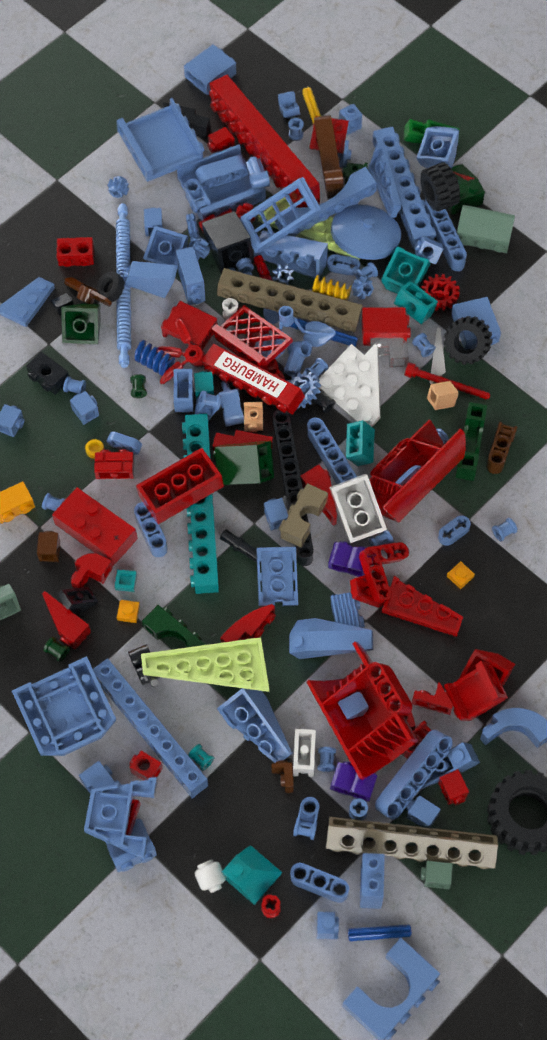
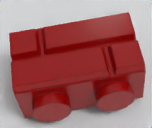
M122 449L119 452H111L110 450L95 452L94 473L96 479H134L133 452Z

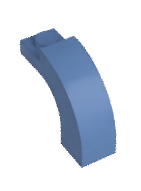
M505 709L493 715L492 723L482 729L480 738L484 745H486L504 732L518 731L525 734L536 748H539L547 742V720L538 713L528 709Z

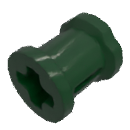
M135 374L130 377V383H132L130 393L133 398H143L147 395V390L145 389L146 376L142 374Z
M51 637L45 644L43 651L45 653L49 652L57 658V661L62 662L68 655L70 648L57 642L55 637Z

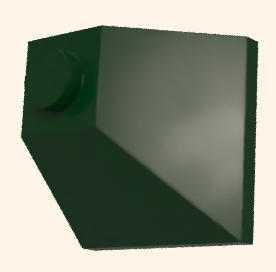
M77 304L61 307L62 343L99 344L101 304Z

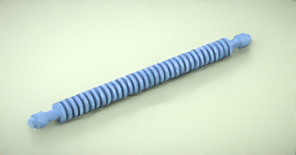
M124 203L118 206L119 219L116 221V273L122 277L126 267H130V221L126 219L128 207ZM124 285L123 292L116 301L117 349L120 350L119 364L122 368H127L130 363L128 350L131 349V287Z

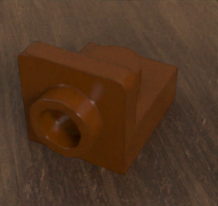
M280 760L271 764L273 774L284 773L280 774L281 786H285L286 793H293L292 762L288 763V761Z

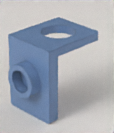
M349 140L345 141L344 153H337L340 158V168L347 167V160H351L352 150L349 149Z

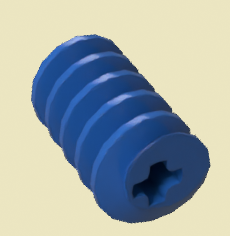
M145 340L139 343L135 351L134 359L136 362H141L143 366H147L150 370L153 369L154 372L159 373L161 376L175 363V357L169 360L170 354L167 353L164 356V351L160 350L158 352V347L152 349L151 343L146 346Z

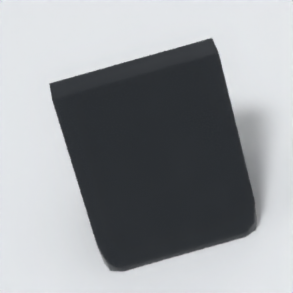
M67 293L51 300L59 315L61 314V307L74 305L73 299Z

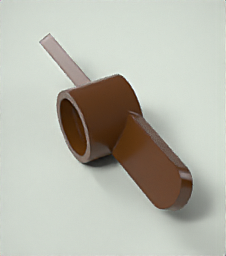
M72 277L64 279V283L67 286L78 291L76 298L89 304H93L94 300H97L108 307L112 305V302L99 294L97 289L85 285Z

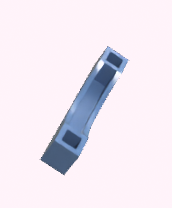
M364 167L351 174L344 188L335 197L319 204L322 209L320 214L288 235L295 237L301 231L312 228L318 222L327 220L333 214L342 212L345 208L357 204L365 197L372 196L376 192L377 182L368 169ZM309 207L296 208L300 217L310 211ZM292 210L283 215L287 225L297 220ZM280 219L275 220L278 229H283L284 227Z

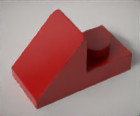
M438 682L435 696L425 690H415L412 705L451 715L453 704L440 682Z

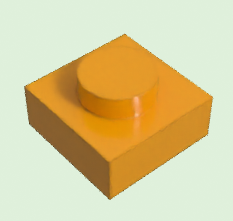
M461 561L447 573V577L460 589L473 579L475 575Z
M120 600L117 621L137 623L140 602Z

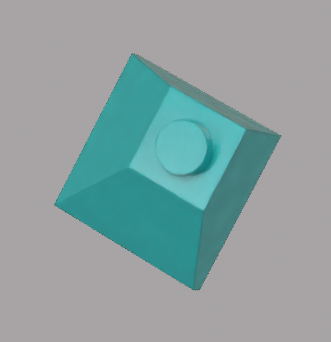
M250 845L233 858L222 871V874L229 884L255 905L282 872Z

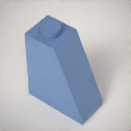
M132 261L130 267L125 269L123 277L126 280L124 285L165 298L175 280L178 266Z

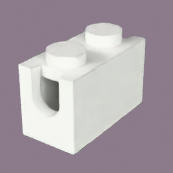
M295 729L293 776H298V773H308L309 777H314L316 730ZM300 737H309L310 740H300Z

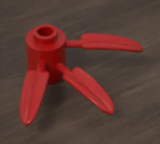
M181 319L176 321V327L183 343H187L189 346L185 353L182 352L181 348L168 346L158 347V352L163 350L164 355L168 353L170 357L175 358L185 356L186 360L182 363L178 361L162 375L160 379L161 384H165L174 377V369H183L187 362L194 367L203 366L201 361L206 353L199 346L191 344L192 337Z

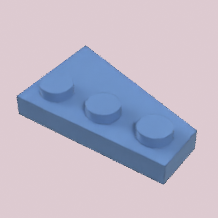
M38 277L1 304L0 315L27 327L54 290V284Z

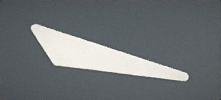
M438 327L431 373L442 376L446 371L441 329Z

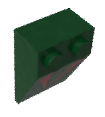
M463 164L453 166L452 170L460 188V200L457 205L448 208L450 214L461 212L463 205L472 207L483 205L485 191L479 179Z

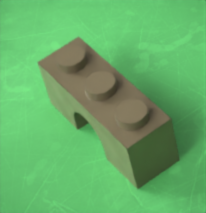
M308 483L304 489H300L296 504L291 505L287 520H283L279 527L281 539L301 548L310 534L311 525L301 517L308 513L319 517L328 501L327 492Z

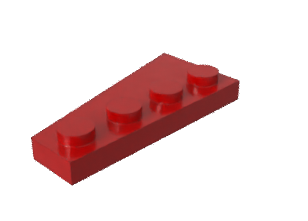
M396 576L393 577L390 586L391 597L384 602L382 613L457 637L463 616L443 604H438L428 595L421 594L413 586L401 582Z

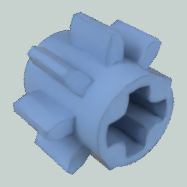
M121 176L110 179L107 185L109 193L115 198H121L123 194L127 195L130 189L127 180Z
M199 237L198 240L192 239L188 245V248H194L197 260L200 257L204 259L210 251L209 243L202 237Z
M286 263L284 266L277 264L278 268L272 270L275 274L272 277L273 281L278 280V283L289 285L288 281L290 279L294 280L290 274L293 272V269L287 270L288 265ZM283 271L285 273L284 278L281 277V272Z
M362 276L360 280L354 279L351 287L354 292L353 296L365 300V296L371 297L374 289L371 284L372 280Z

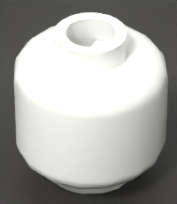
M212 859L197 866L198 869L195 871V877L201 890L209 889L210 893L222 888L221 884L226 878L222 874L223 869L219 862H213Z

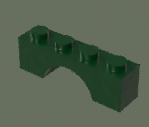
M469 402L464 426L466 439L465 455L457 465L455 478L474 481L488 405Z
M157 605L142 620L143 628L156 640L174 637L180 639L187 647L206 645L201 641V637L193 631L191 633L187 629L186 624L179 619L177 621L166 607L162 608L160 605Z

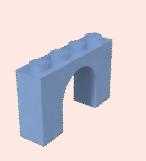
M402 938L387 952L385 958L407 979L409 985L407 999L396 1007H382L376 1004L357 986L342 1004V1007L377 1040H390L397 1032L394 1028L399 1023L403 1025L411 1016L409 1011L414 1006L418 1008L426 999L423 995L429 989L432 992L440 983L437 980L440 973Z

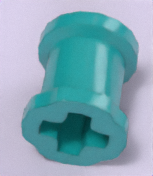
M197 744L188 754L190 759H193L202 771L207 769L215 759L213 755L210 756L202 749L201 744Z

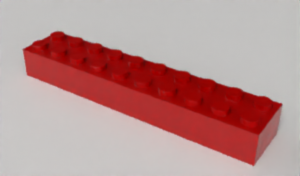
M225 75L210 82L209 94L212 110L217 112L221 121L228 125L230 132L237 136L239 143L246 147L248 154L261 160L264 171H267L275 186L282 190L297 179L304 177L315 199L320 204V183L231 78ZM299 189L289 194L293 204L303 198ZM304 201L296 208L308 207V205Z

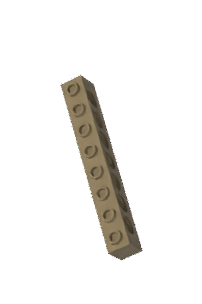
M226 268L222 272L217 290V296L233 298L241 303L251 304L275 312H279V309L283 306H290L293 309L294 317L319 321L328 326L356 332L363 307L361 304Z
M329 817L326 849H331L334 852L349 851L354 854H385L384 856H393L396 859L410 858L419 862L427 860L453 863L462 867L470 865L478 866L481 869L495 868L498 839L495 835ZM351 835L353 838L346 839L344 836ZM371 837V838H373L374 840H373V841H366L365 838ZM393 840L395 843L389 844L386 841ZM414 842L416 845L409 846L407 843ZM429 845H436L437 847L434 848V849H431V848H429L428 846H429ZM451 847H456V848H458V850H456V851H451V850H449V849H450ZM479 850L478 853H471L470 851Z

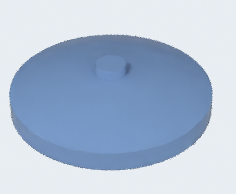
M351 205L345 208L342 212L336 213L331 225V235L335 243L346 253L361 259L376 260L388 257L395 252L401 239V230L396 220L390 218L387 212L369 205Z

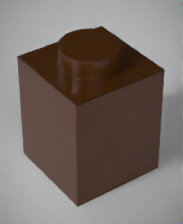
M54 531L39 532L37 546L39 561L59 562V534Z

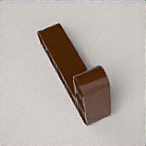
M331 115L314 118L328 199L335 197L344 188V182L339 165Z

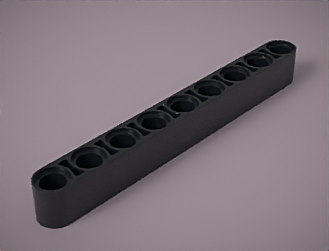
M278 409L273 413V430L286 505L289 511L292 502H297L298 500L297 495L302 488L290 416L288 412L283 413ZM290 485H296L297 487L291 488V487H289V486H290ZM307 514L303 515L301 518L309 523ZM311 532L302 548L294 545L296 547V561L301 566H309L313 562L314 549ZM301 553H308L309 555H308V556H301L300 554H301Z

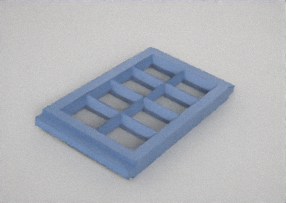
M302 177L241 216L240 221L251 237L252 247L257 254L320 214L322 209L306 180ZM299 189L303 198L293 204L289 194ZM285 197L290 207L280 212L276 202ZM305 201L310 211L300 217L296 207ZM273 206L277 215L267 221L263 211ZM292 210L297 220L287 225L283 215ZM259 214L264 224L254 229L250 220ZM279 218L284 228L274 234L269 224ZM266 227L271 237L261 242L257 232Z

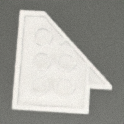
M351 344L319 378L321 387L318 389H322L327 397L336 401L335 404L356 422L364 420L373 427L381 418L378 346L374 344L364 355Z

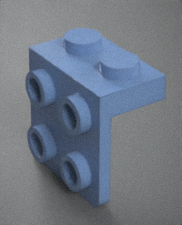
M140 818L136 819L131 836L147 837L145 859L105 842L118 873L128 871L134 865L141 862L146 863L157 856L153 843Z

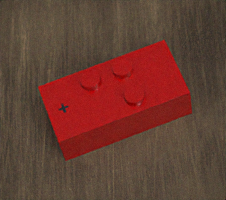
M203 448L136 485L140 499L157 524L164 522L224 487L222 475Z
M78 487L52 514L56 526L95 554L111 560L112 566L120 560L138 539L136 529Z

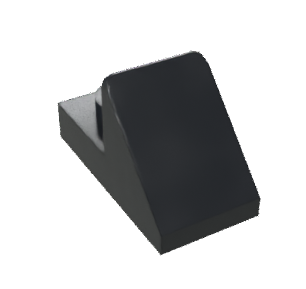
M89 587L63 589L58 593L62 604L75 615L83 613L98 603Z

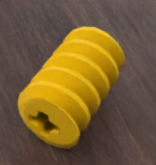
M317 275L313 283L312 292L348 301L351 286L346 289V283H344L342 287H339V281L333 285L332 279L326 283V277L319 281V275Z

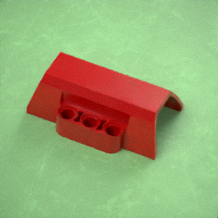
M428 420L411 438L400 441L372 469L369 481L383 517L399 523L464 458L466 439L462 429H459L444 444L431 420ZM418 465L422 467L403 486L396 483L412 466Z
M355 641L352 645L363 664H360V667L354 669L352 673L343 679L308 680L306 683L358 777L364 780L397 759L415 745L418 739L404 717L411 713L412 702L394 671L386 664L372 662L366 650ZM356 692H361L369 708L363 716L347 720L338 702Z

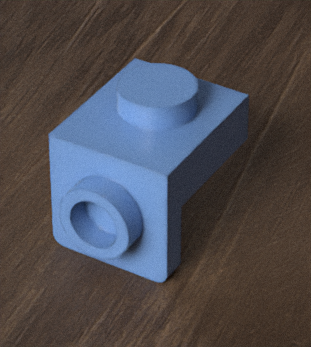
M293 91L278 94L279 110L284 118H293L296 115H300V108L296 103Z

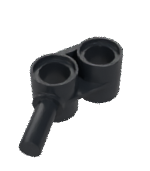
M147 644L129 651V657L134 668H136L141 684L150 683L151 686L156 687L158 685L157 679L161 677L143 675L141 654L151 653Z

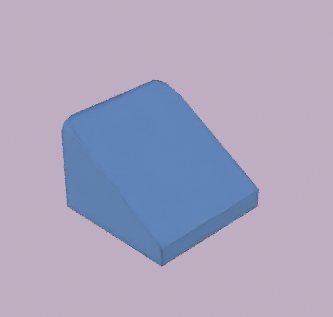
M356 692L338 702L347 720L363 716L369 708L361 692Z

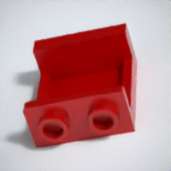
M179 301L177 306H173L168 319L162 322L163 337L166 338L168 335L182 340L176 327V321L181 319L192 337L191 344L197 345L204 350L214 335L211 328L216 324L218 325V318Z
M362 308L363 346H370L371 338H402L403 345H407V338L411 336V329L407 327L409 326L410 318L409 315H406V308Z
M480 661L475 664V670L454 683H446L444 685L446 694L453 704L454 713L461 721H471L508 698L491 662Z

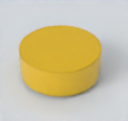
M97 439L90 440L85 446L86 454L95 459V452L105 450L104 444Z

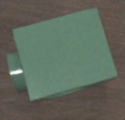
M427 861L425 867H421V880H424V887L450 889L452 863Z

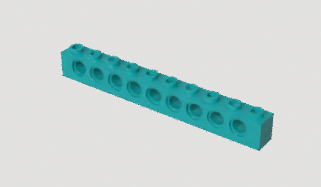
M208 414L185 415V422H182V433H186V439H183V450H187V455H184V458L200 448H203L210 458ZM213 493L201 500L204 501L203 503H195L187 508V517H191V523H187L188 534H192V540H188L189 552H193V558H189L190 569H194V575H190L191 587H195L196 594L219 592ZM200 517L205 518L203 521L197 520ZM199 535H206L204 538H198ZM200 552L207 553L205 556L198 555ZM203 569L208 570L205 574L200 573Z

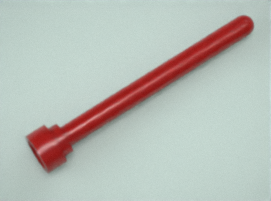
M410 362L407 365L404 374L406 377L412 378L417 376L435 383L450 381L459 391L483 399L490 398L489 392L420 370L416 364Z

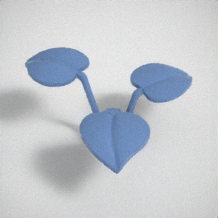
M290 306L281 307L279 312L264 308L263 314L266 321L271 324L280 321L279 330L281 331L283 326L290 327L295 323L299 330L305 333L303 336L304 341H309L312 347L326 344L336 334L332 327L319 321L308 322L304 330L297 317H294L293 309ZM277 339L275 340V345L282 344L284 341ZM272 340L263 341V346L272 345ZM256 342L255 347H259V342ZM272 350L262 351V355L267 357L271 354ZM283 350L276 358L280 357L285 352V350Z

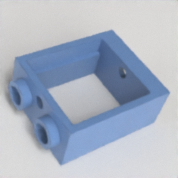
M189 247L176 250L178 274L187 303L189 305H197L205 302L204 280L194 248Z
M363 853L360 908L381 909L385 854Z

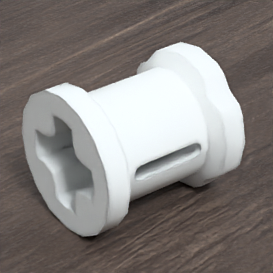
M227 298L223 301V318L228 320L238 311V302L235 299Z

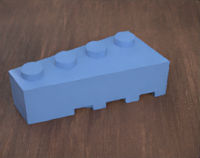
M262 230L259 239L263 242L271 237L268 231ZM286 235L262 252L256 254L254 251V257L262 255L267 262L279 264L280 266H284L286 263L288 265L287 269L292 268L293 271L314 279L319 275L320 279L327 265L328 243Z

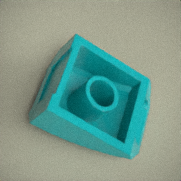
M397 246L381 279L385 289L398 294L400 288L409 281L419 286L430 266V261Z

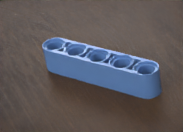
M425 199L426 214L429 213L431 227H434L436 230V239L443 246L442 252L449 267L454 271L463 270L467 254L446 209L436 212Z
M311 418L307 424V436L335 483L339 484L356 478V474L324 422L320 418Z
M431 730L375 801V809L391 820L398 818L451 750L453 745L452 739L438 730Z

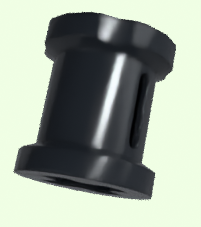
M320 389L319 394L315 395L317 399L311 400L313 404L320 406L324 413H328L336 403L334 399L327 397L322 389Z

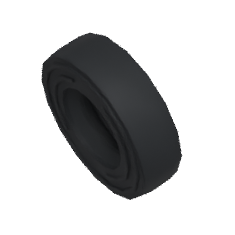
M110 271L99 279L96 289L99 294L114 302L122 294L125 282L121 275ZM114 282L112 289L106 293L108 286Z

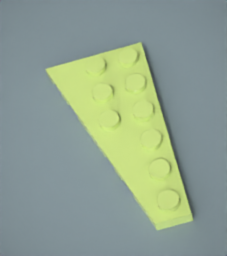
M261 637L141 654L143 675L269 692Z

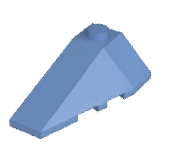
M318 618L297 620L289 634V653L298 659L355 653L356 650L352 645L355 641L366 651H372L373 631Z
M242 688L217 708L231 728L239 730L247 741L251 740L256 744L259 751L274 763L285 760L293 754L269 701L262 691Z

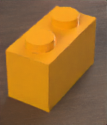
M23 481L0 492L1 524L10 522L16 516L29 513L35 508L33 499Z

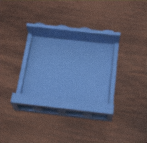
M173 98L170 99V106L125 123L123 118L116 120L117 131L147 182L177 170L178 167L203 158L204 146L201 141L198 142L194 129L189 127L187 117H183L179 104H176Z
M240 145L229 147L221 152L178 167L177 178L183 190L185 191V182L192 178L198 180L196 170L199 167L233 156H242ZM248 172L247 176L242 179L203 189L208 195L211 205L200 208L197 215L202 221L212 214L216 217L228 209L236 212L238 206H243L245 203L255 205L266 200V189L263 187L252 190Z

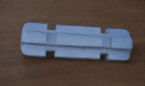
M193 213L187 214L186 222L190 240L194 238L198 240L200 236L195 215Z

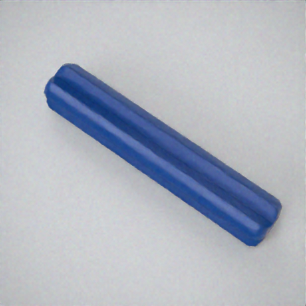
M409 924L353 928L348 930L349 941L405 938L411 937L412 930Z

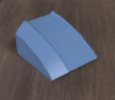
M439 126L426 128L416 157L419 164L429 168L445 162L452 169L458 146L459 130Z

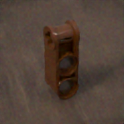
M501 421L499 422L486 466L490 473L498 474L502 472L518 426L511 427L503 424Z

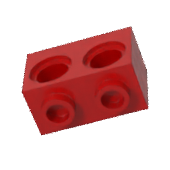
M57 238L58 265L64 267L94 265L93 238Z

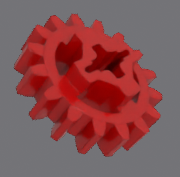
M435 274V278L429 276L428 281L424 280L423 286H421L423 291L438 301L435 307L436 311H438L439 307L445 311L446 306L451 309L452 303H457L460 294V287L456 286L457 281H451V276L445 278V274H442L441 277Z

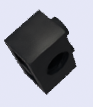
M40 352L26 365L28 377L33 382L37 381L41 384V387L46 392L50 391L54 395L63 388L65 379L69 376L66 369L43 352Z

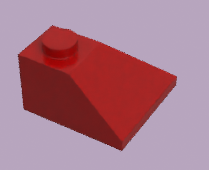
M475 649L459 679L475 670V664L480 661L492 663L503 686L516 664L500 654Z

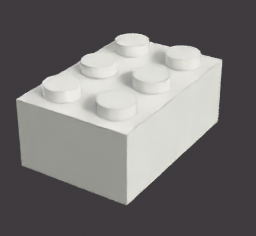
M364 474L329 487L350 543L387 530L368 475Z

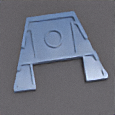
M151 777L149 780L132 781L129 784L119 786L117 784L92 789L84 827L85 833L145 859L147 837L128 836L126 832L132 797L154 798L157 777Z

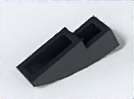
M163 102L162 108L170 106V103ZM180 106L183 117H187L189 127L194 129L196 136L207 139L211 129L210 118L196 115V109Z

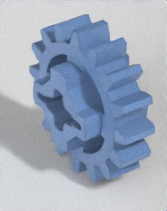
M305 370L301 374L299 371L297 376L292 375V380L287 381L301 388L305 398L300 405L305 408L307 403L312 404V399H317L315 395L320 393L318 388L321 387V384L319 383L320 380L312 372L308 373Z

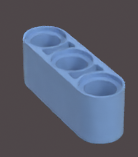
M239 155L203 165L196 170V175L203 189L242 179L248 174L246 164L242 156Z
M138 503L134 508V513L139 529L151 554L155 557H163L168 549L161 527L152 517L144 503ZM143 512L147 513L145 516H140ZM149 528H154V529H155L154 531H151V532L147 531V529H149ZM156 544H162L161 547H154Z
M297 863L291 868L290 878L295 886L338 903L344 902L348 898L349 884L345 880L303 863ZM297 871H303L306 876L303 879H297L294 874ZM316 879H323L326 884L323 887H317L314 881ZM336 887H342L344 888L345 893L343 895H337L335 894L334 889Z

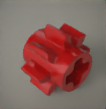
M245 203L243 206L239 205L236 210L238 218L240 219L241 216L251 211L254 205ZM255 217L250 220L251 223L254 222Z

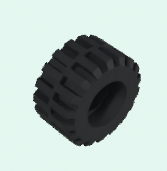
M441 162L422 170L420 177L422 191L426 201L433 210L438 212L459 203L460 188L458 180L447 163Z
M466 316L465 318H459L447 328L443 344L446 345L445 351L450 353L449 357L451 359L455 358V362H462L463 365L467 363L474 364L490 351V345L493 343V339H491L492 331L489 332L488 329L490 327L484 324V320H478V317L475 316L473 318ZM468 330L475 334L478 344L474 350H467L461 346L459 342L460 332Z

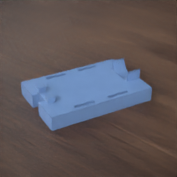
M296 547L257 548L259 607L270 604L275 606V603L282 602V606H298ZM292 562H294V572L292 569ZM293 581H295V591H294V592H293ZM260 582H262V592L260 589Z

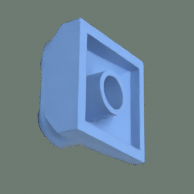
M154 225L143 259L153 263L177 266L176 250L187 248L188 236Z

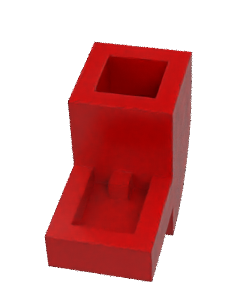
M95 553L79 557L75 561L77 571L71 577L72 587H84L89 578L104 584L113 570L112 561Z

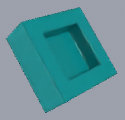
M117 569L115 590L135 592L137 571Z

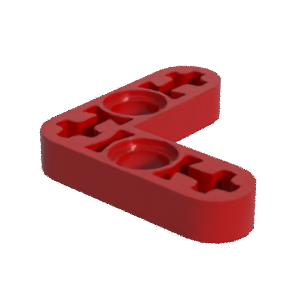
M402 542L367 547L359 554L371 596L377 603H383L391 597V590L382 564L400 562L409 556V549ZM381 550L387 553V559L382 556ZM372 570L378 574V579L373 577Z

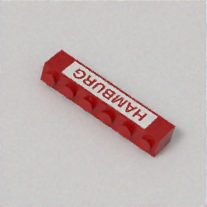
M215 344L211 346L201 361L206 372L218 375L222 381L233 383L237 389H244L255 398L257 396L262 398L263 402L268 405H275L283 413L288 412L293 415L305 398L301 388Z

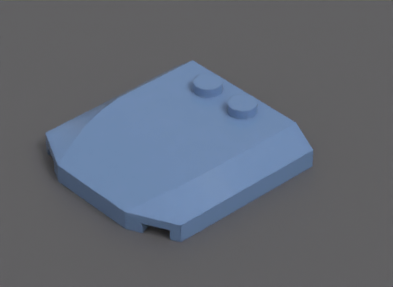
M87 656L69 664V668L34 684L29 682L12 690L41 756H65L101 739L116 722V717Z

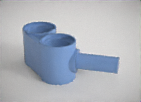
M222 381L223 392H219V395L222 397L221 407L222 409L224 408L225 426L244 423V416L240 407L238 390H231L228 382Z

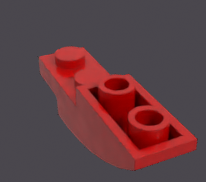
M270 604L261 607L239 619L220 637L221 643L260 638L264 632L263 628L267 623L271 624L276 617L275 606Z

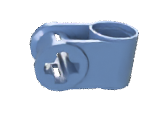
M192 178L185 182V196L194 214L198 213L200 208L211 205L208 195L197 179Z
M202 391L196 399L195 414H208L209 421L220 408L221 395L217 394L215 396Z
M307 797L302 800L293 836L303 835L314 840L319 815V803L315 798ZM312 804L316 809L314 812L308 813L304 810V807Z

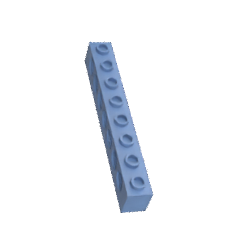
M393 127L373 131L372 143L374 148H376L377 143H384L401 201L399 214L414 250L416 242L421 240L422 236L434 240L436 230L434 227H431L429 213L426 214L425 202L421 200L420 189L415 185L413 172L411 173L409 170V161L404 157L405 152L403 146L399 144L398 133H395Z
M107 658L96 666L93 671L101 688L189 796L194 798L208 787V781L204 774Z

